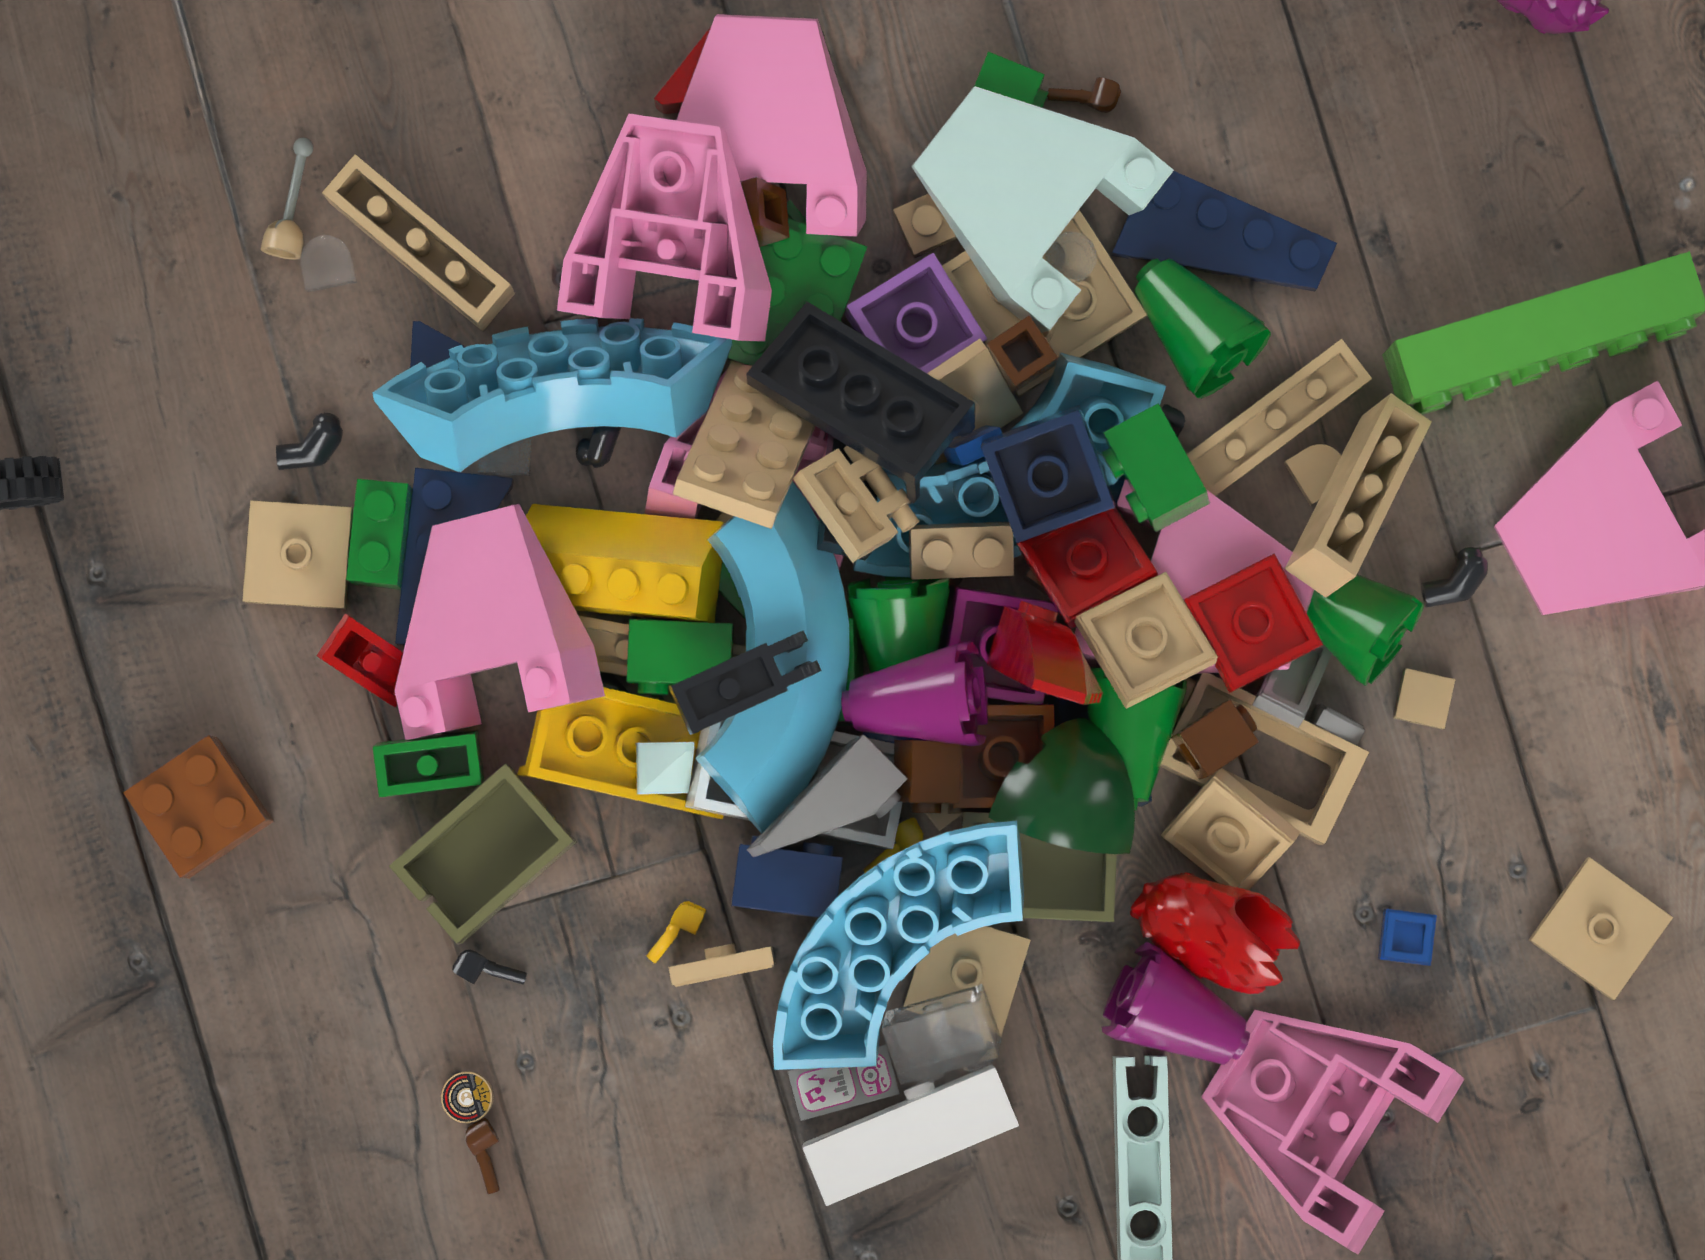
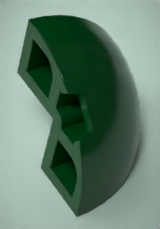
M1085 717L1072 719L1054 727L1041 737L1043 742L1042 750L1029 764L1017 762L1013 766L996 795L988 818L996 822L1017 821L1019 833L1058 846L1093 853L1130 854L1135 828L1134 797L1128 772L1117 749L1102 730Z

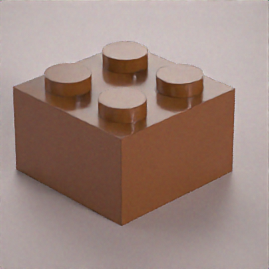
M988 705V724L978 725L977 734L986 736L985 742L976 746L961 745L960 804L948 803V814H962L963 812L990 813L996 795L1013 766L1017 762L1029 764L1042 750L1043 742L1041 737L1054 728V705Z
M211 735L206 736L123 792L180 878L190 879L274 822L219 738Z

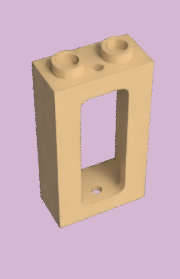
M1210 673L1199 674L1196 680L1188 677L1186 679V695L1181 706L1182 710L1176 720L1171 737L1200 718L1205 710L1213 709L1220 703L1231 699L1235 707L1241 704L1246 708L1254 719L1258 731L1329 766L1331 771L1330 777L1316 806L1310 810L1304 809L1225 770L1301 832L1300 836L1318 845L1325 844L1369 752L1305 720L1297 728L1253 706L1256 698L1255 695L1240 688L1229 693L1223 680ZM1170 738L1161 767L1203 787L1215 773L1199 780Z

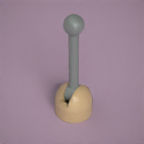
M299 138L293 145L296 159L283 219L276 220L268 225L263 236L261 251L275 257L292 260L301 258L304 244L303 232L293 221L306 157L310 156L313 152V144L307 138Z

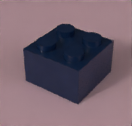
M1080 405L982 441L981 448L1017 543L1115 508L1114 497Z
M752 836V838H751V844H752L759 836ZM803 842L802 852L779 848L753 857L747 851L751 845H739L731 906L819 918L838 897L843 857L833 856L834 846Z

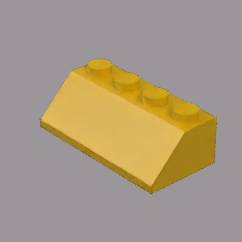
M540 504L531 505L526 518L575 610L687 622L715 623L722 559L707 539L726 522Z

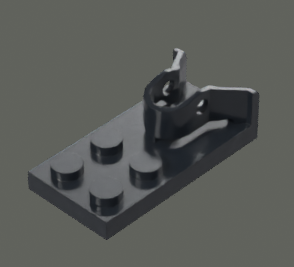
M809 302L804 304L746 373L749 386L901 478L907 488V498L911 501L910 503H915L920 497V480L953 439L958 436H968L975 429V402Z

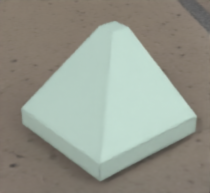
M694 742L636 743L637 794L689 793Z

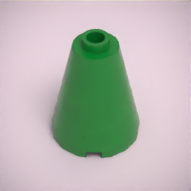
M1154 259L1147 263L1136 276V280L1139 283L1134 293L1184 385L1197 398L1202 399L1230 383L1235 378L1230 372L1242 361L1248 367L1266 346L1271 336L1270 330L1262 320L1173 259H1166L1162 262L1159 259Z
M1357 574L1355 578L1328 597H1324L1314 590L1307 615L1323 645L1356 681L1367 686L1368 682L1372 684L1385 671L1403 646L1399 643L1406 629L1410 632L1413 631L1423 612L1424 603L1415 596Z
M885 576V581L878 582V587L871 588L870 578L850 582L847 585V596L870 673L940 650L950 590L949 578L941 580H912L911 577Z
M1093 668L1091 670L1103 691L1100 703L1087 704L1088 719L1111 740L1121 756L1129 775L1136 811L1138 802L1149 801L1186 695L1187 681L1182 680L1126 709L1108 678L1104 677L1105 673L1102 668Z

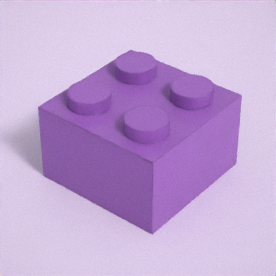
M931 253L846 306L844 313L854 330L925 373L930 372L978 339H981L984 344L987 341V337L934 253Z

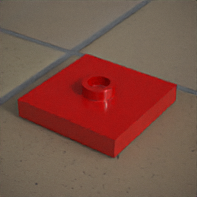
M1116 508L1017 544L1022 556L1070 629L1076 627V616L1158 576L1157 570Z
M1275 553L1184 599L1185 604L1218 657L1214 665L1229 693L1323 645Z

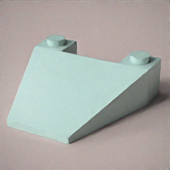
M976 86L971 89L911 166L997 301L1020 320L1030 315L1041 333L1051 330L1081 291L1079 287L1042 257L1095 188L1125 213L1132 215L1142 211L1174 171L1134 137Z

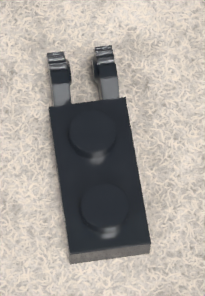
M804 630L769 646L767 643H764L669 686V690L689 734L692 735L788 691V686L822 671L817 660L814 662L807 661L796 666L793 671L781 676L774 661V656L783 652L789 653L808 641Z

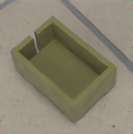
M504 764L390 864L389 867L419 901H426L432 895L438 902H433L426 908L427 911L456 944H462L575 845L577 841L520 776L517 775L510 765Z
M963 812L961 829L997 822L988 818L989 813ZM1019 833L1024 883L1023 918L1114 922L1117 854L1075 850Z

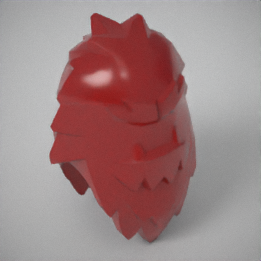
M1192 873L1173 874L1163 877L1156 882L1145 883L1142 893L1135 900L1130 910V915L1139 920L1143 938H1149L1156 947H1160L1179 964L1182 963L1199 979L1204 977L1223 988L1236 992L1259 994L1266 989L1265 986H1275L1283 981L1282 975L1273 963L1278 959L1279 949H1298L1300 945V940L1291 929L1292 919L1281 908L1271 903L1269 898L1243 888L1195 877Z

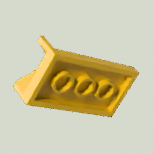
M603 687L605 693L603 697L537 711L526 764L519 767L518 776L542 779L711 818L723 819L724 815L686 808L685 804L688 793L637 794L636 743L694 742V765L700 731L692 735L689 734L676 704Z

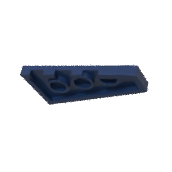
M1173 171L1142 211L1128 216L1111 256L1126 259L1130 257L1147 261L1159 259L1161 262L1166 259H1173L1183 267L1204 270L1205 273L1223 276L1227 274L1250 278L1251 281L1315 292L1337 243Z

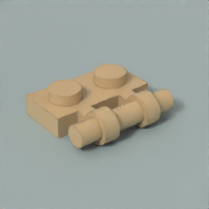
M846 446L844 450L853 464L850 465L838 448L800 470L793 480L853 563L887 543L898 533L889 520L890 518L894 519L903 533L913 528L920 521L909 507L911 501L907 498L904 489L897 490L880 465ZM862 481H867L880 501L878 503Z

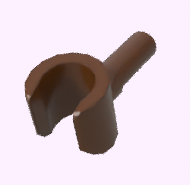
M1097 77L1092 92L1083 89L1049 88L1048 100L1080 102V104H1087L1097 111L1108 113L1116 107L1121 89L1119 83L1107 78Z
M482 1118L467 1128L466 1143L472 1154L476 1157L477 1163H479L487 1194L498 1192L500 1189L491 1157L486 1149L498 1143L499 1138L489 1120Z

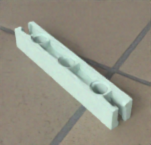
M1112 1056L1118 1260H1173L1167 1056H1144V1065L1154 1066L1153 1094L1150 1098H1129L1125 1067L1135 1066V1057ZM1136 1107H1149L1155 1116L1154 1127L1147 1134H1133L1127 1123L1129 1114ZM1142 1210L1152 1211L1157 1216L1158 1221L1155 1232L1146 1238L1136 1237L1132 1234L1130 1228L1132 1217Z

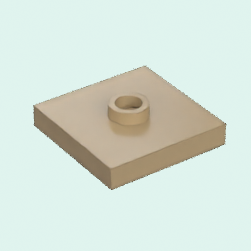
M978 339L927 373L975 402L974 430L985 425L1002 428L1023 414L992 355L981 339ZM944 453L936 460V465L947 462Z
M250 501L243 602L346 610L348 588L346 576L353 508Z
M1167 572L1076 616L1075 619L1077 628L1126 709L1217 662L1218 657Z
M1221 768L1169 823L1161 836L1218 883L1249 890L1295 842L1301 832Z
M1589 857L1583 862L1531 935L1529 941L1610 1000H1615L1673 917Z
M988 926L959 936L955 933L931 947L930 953L916 964L903 1008L1001 1038L1031 940Z
M733 943L704 949L706 960L668 968L672 985L678 987L772 968L776 962L772 946L736 953Z

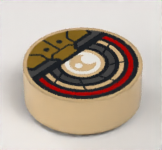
M464 1071L453 1075L445 1083L441 1093V1103L444 1111L450 1118L460 1123H472L482 1119L490 1111L494 1099L493 1089L489 1081L481 1074L472 1071Z

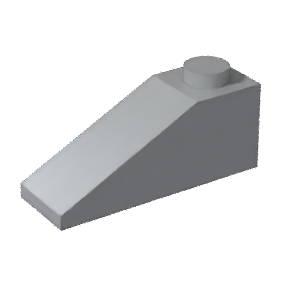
M865 735L859 736L849 741L791 804L751 844L747 851L753 857L860 821L874 814L881 818L900 800L901 796L896 790L907 778Z

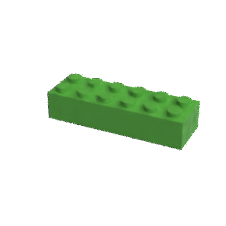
M1689 251L1395 340L1382 356L1395 396L1423 415L1444 408L1445 403L1452 401V396L1462 393L1464 401L1473 400L1493 393V389L1501 386L1500 381L1511 379L1513 387L1542 378L1541 374L1549 372L1550 366L1559 364L1561 372L1589 364L1591 359L1599 356V351L1607 349L1609 357H1614L1638 349V345L1647 342V337L1655 335L1657 343L1687 334L1686 330L1697 326L1695 319L1705 313V297Z

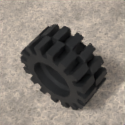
M24 456L22 458L14 459L12 457L0 460V510H14L22 507L32 508L37 505L45 506L64 500L60 458L47 456L32 458V456Z

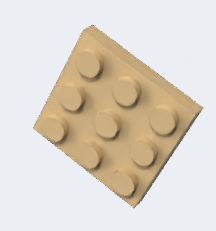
M1078 210L1042 257L1081 289L1051 330L1042 332L1057 357H1059L1060 353L1083 358L1147 316L1085 217ZM966 251L942 265L987 337L985 346L988 342L1021 321L997 301ZM1055 366L1015 392L1017 397L1023 396L1050 379Z

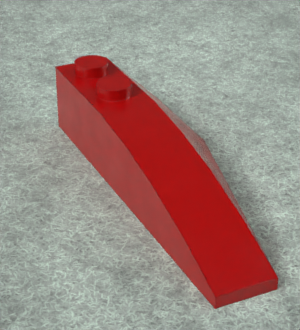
M1020 601L1018 610L1004 606L986 665L1030 689L1083 705L1100 703L1103 691L1083 655L1075 634L1069 627L1056 622L1058 612L1025 601Z

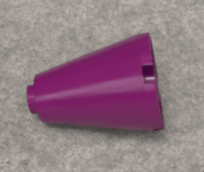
M972 641L960 642L851 680L849 690L843 691L841 698L845 721H852L854 728L862 732L967 746L983 744L986 736L977 734L978 725L988 724L985 675L983 666H972L969 655L979 654L977 646Z
M1148 942L1139 946L1134 953L1142 958L1135 968L1125 964L1110 992L1103 1017L1111 1020V1024L1109 1026H1102V1032L1115 1040L1222 1065L1229 1062L1231 1058L1239 1059L1250 1039V1033L1246 1031V1019L1160 947L1158 948V946L1156 947Z

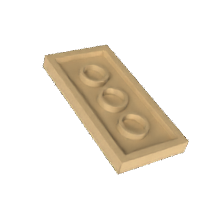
M731 360L677 477L673 495L772 529L815 429V425L749 386L746 373L752 366Z

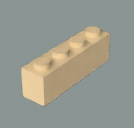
M356 154L322 192L334 208L482 332L514 296L515 292L509 282Z
M1392 393L1361 416L1285 570L1324 597H1328L1356 577L1432 421Z

